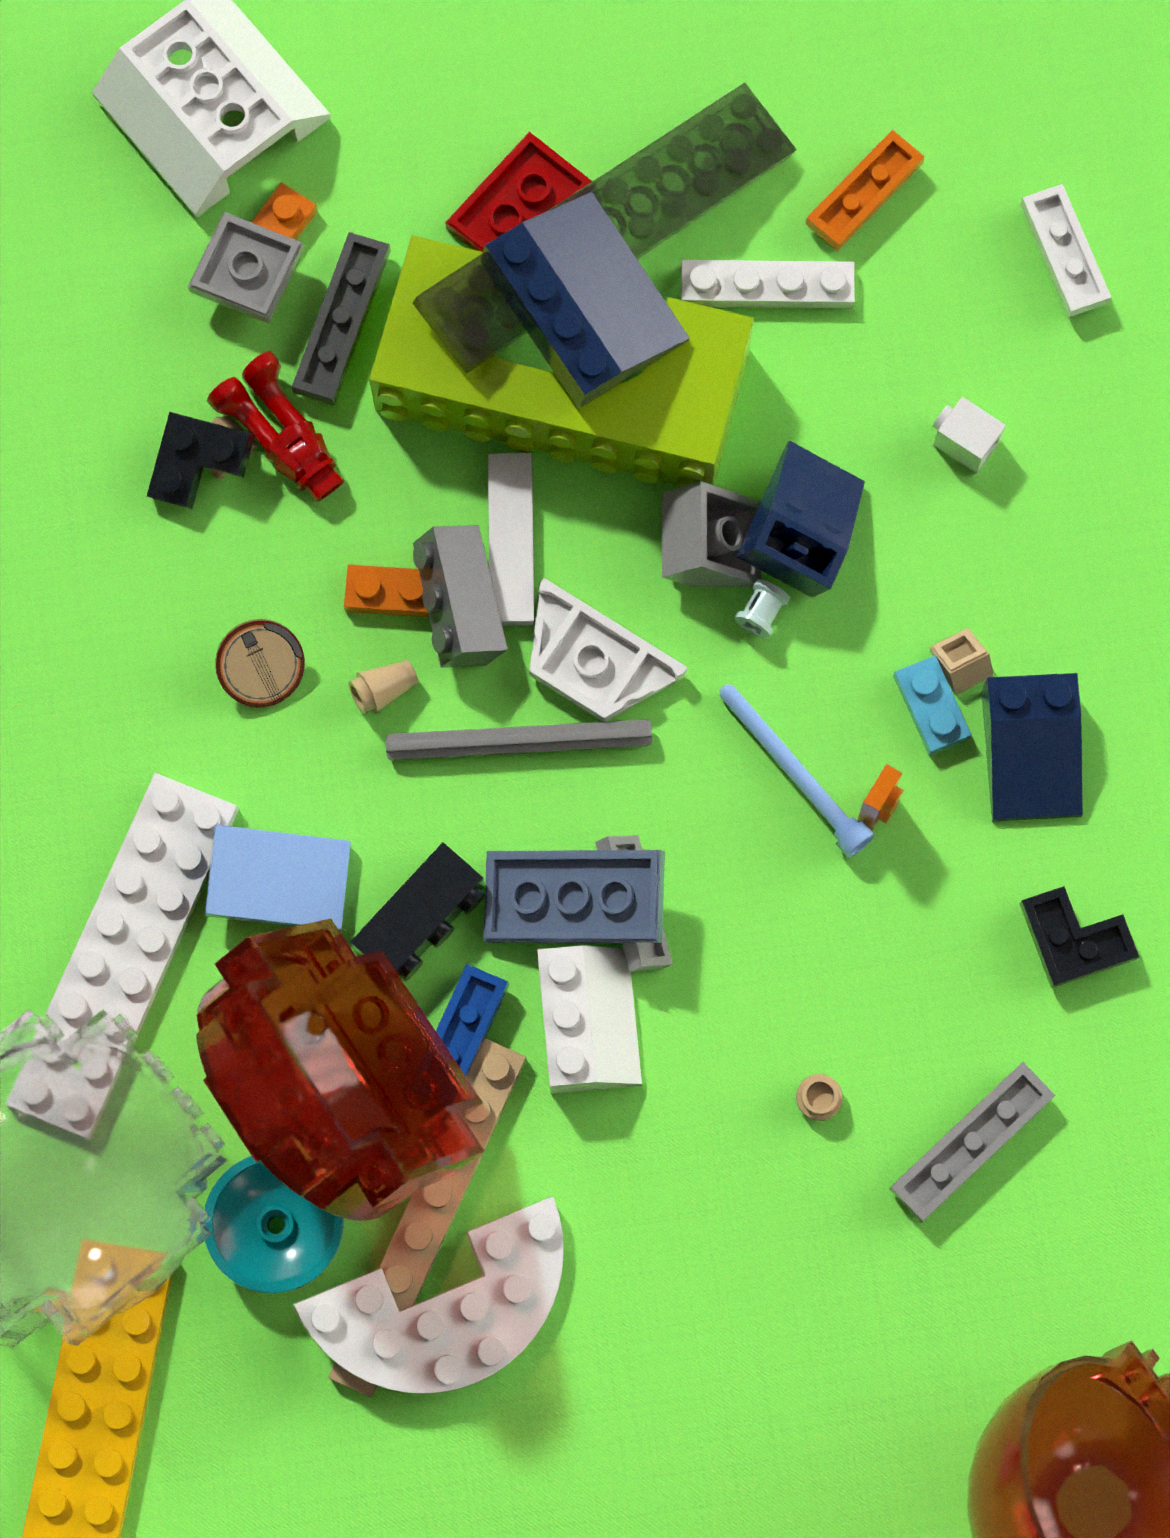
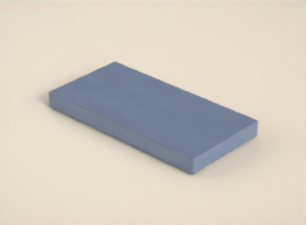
M662 850L487 851L483 941L488 943H662L665 852Z

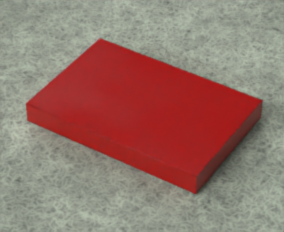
M529 131L445 222L446 229L471 249L483 252L484 246L520 223L594 190V182Z

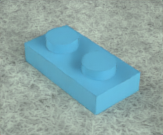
M936 655L894 672L895 682L929 756L970 740V730Z

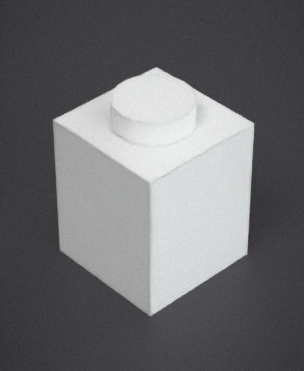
M962 396L954 408L947 405L936 419L933 427L938 431L933 445L977 474L1001 441L1006 425Z

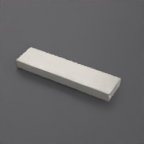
M532 453L488 454L489 571L502 626L534 625Z

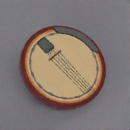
M267 619L250 620L234 627L221 641L215 658L216 674L222 688L235 701L250 707H268L288 698L300 684L305 668L304 652L296 636L284 625Z

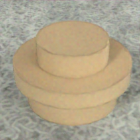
M823 1074L807 1077L800 1084L796 1094L799 1110L809 1119L823 1121L833 1117L840 1109L843 1099L839 1084L833 1078Z

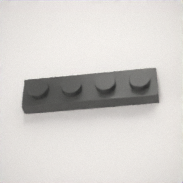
M351 232L348 233L292 384L293 393L335 405L391 252L390 244Z

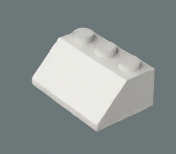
M585 945L538 949L551 1094L642 1086L632 978L623 949Z

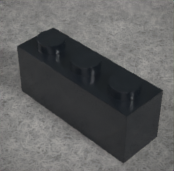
M442 842L350 941L353 950L393 986L400 978L406 982L423 964V960L420 959L421 955L431 945L438 948L454 930L451 923L462 911L468 915L482 901L485 896L481 891L485 887L483 877Z

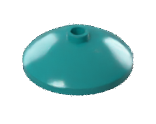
M284 1152L255 1154L231 1166L213 1186L203 1214L205 1243L217 1267L238 1285L261 1293L275 1294L293 1291L316 1279L335 1257L342 1240L344 1228L342 1203L330 1179L310 1161ZM276 1217L283 1218L285 1221V1228L279 1234H273L269 1231V1222Z

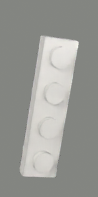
M682 260L681 300L708 307L853 309L855 302L854 262Z

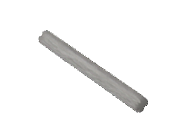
M644 719L389 734L386 737V754L388 759L392 761L641 747L651 745L652 726L649 720Z

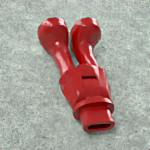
M272 351L264 352L255 357L245 367L242 379L248 388L260 398L285 428L278 434L258 410L245 387L236 377L228 378L216 386L209 394L207 403L217 413L234 416L255 435V438L266 452L265 457L276 463L275 469L297 483L300 491L307 489L315 501L319 502L338 489L344 483V480L334 469L337 463L330 457L322 434L316 433L312 421H307L295 409L278 384L281 369L279 360Z

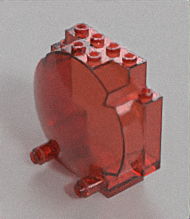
M330 918L248 936L215 963L223 978L204 994L196 1015L199 1032L196 1034L197 1045L206 1078L203 1081L217 1101L231 1128L248 1149L255 1162H259L276 1179L300 1197L335 1216L357 1221L372 1220L388 1213L415 1191L453 1176L485 1151L463 1119L483 1103L382 950L356 957Z

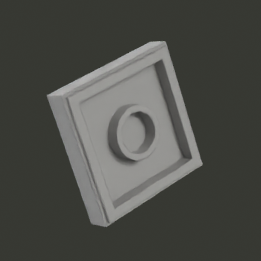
M224 212L188 285L189 291L269 324L304 251V245L302 242Z

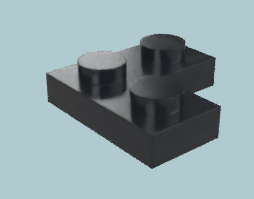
M169 412L147 497L193 509L204 467L244 478L255 435Z
M1065 886L1021 900L1020 907L1051 988L1139 958L1123 914L1080 928Z

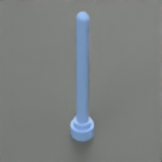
M724 685L720 689L721 699L836 830L834 836L838 839L836 845L846 857L851 858L867 846L875 837L874 832L864 821L858 822L854 817L849 819L733 685Z

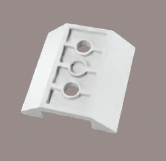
M184 0L120 47L92 91L95 99L196 218L230 193L226 178L289 132L299 142L331 118L328 110L232 0ZM177 50H187L192 53L191 59L184 65L172 64L169 59ZM229 111H240L245 115L242 123L234 127L226 126L221 122L223 116Z

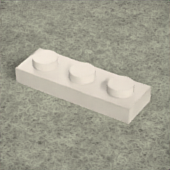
M1063 184L1023 197L1020 205L1068 317L1070 318L1109 304L1111 295Z

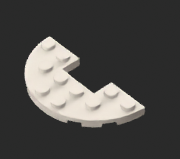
M554 1197L546 1198L465 1232L483 1276L398 1311L383 1270L379 1268L295 1303L293 1307L300 1322L318 1347L338 1365L369 1383L409 1393L445 1392L477 1383L505 1367L527 1347L544 1324L553 1306L560 1284L564 1252L562 1227Z

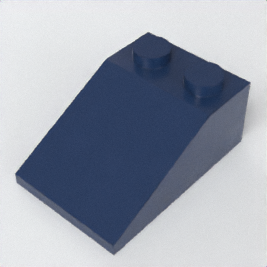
M1078 673L987 677L981 694L992 821L1082 817V726Z

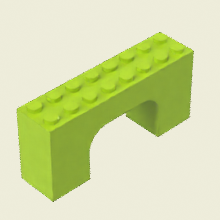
M411 235L369 378L375 410L380 411L383 417L394 421H405L406 418L421 421L425 427L439 432H445L448 428L461 431L468 438L479 442H488L490 439L506 442L508 447L519 452L528 453L532 449L547 452L551 458L564 463H573L574 460L591 463L594 469L605 473H616L617 470L632 473L636 479L645 483L657 484L659 481L677 484V488L699 481L711 485L715 484L750 352L753 317L668 297L666 303L690 337L689 341L644 368L633 379L618 384L578 409L555 373L506 361L495 355L485 344L499 289L480 262L483 252Z

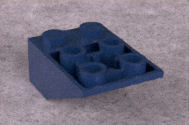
M788 441L736 558L812 598L830 590L849 548L865 481L792 441Z

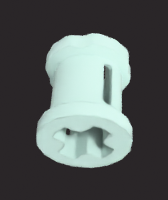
M757 579L753 586L754 593L744 611H739L736 614L735 621L746 631L762 638H769L773 632L771 625L780 608L787 605L790 596L780 587L768 581Z

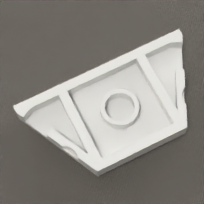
M545 578L540 582L533 650L529 669L530 676L603 722L610 720L682 679L687 673L688 667Z

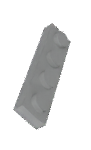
M1022 1062L899 1178L889 1190L922 1223L1037 1114L1055 1094Z

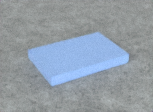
M215 825L205 916L340 932L342 929L351 841Z

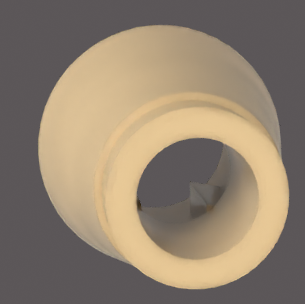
M405 660L400 663L397 662L358 672L356 678L349 681L348 684L351 695L359 710L363 714L371 710L377 713L408 691L412 686L418 684V677L412 664Z

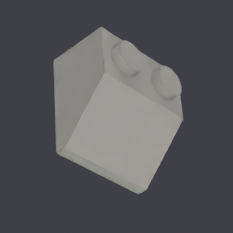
M702 481L662 493V578L692 587H753L757 579L761 580V570L736 558L761 501Z

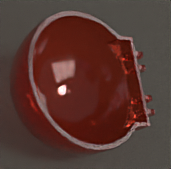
M1131 1340L1105 1352L1102 1357L1084 1355L1048 1366L1033 1375L1003 1400L977 1442L970 1467L967 1485V1515L972 1538H1170V1373L1158 1377L1154 1372L1153 1367L1159 1360V1356L1154 1349L1147 1350L1141 1354Z

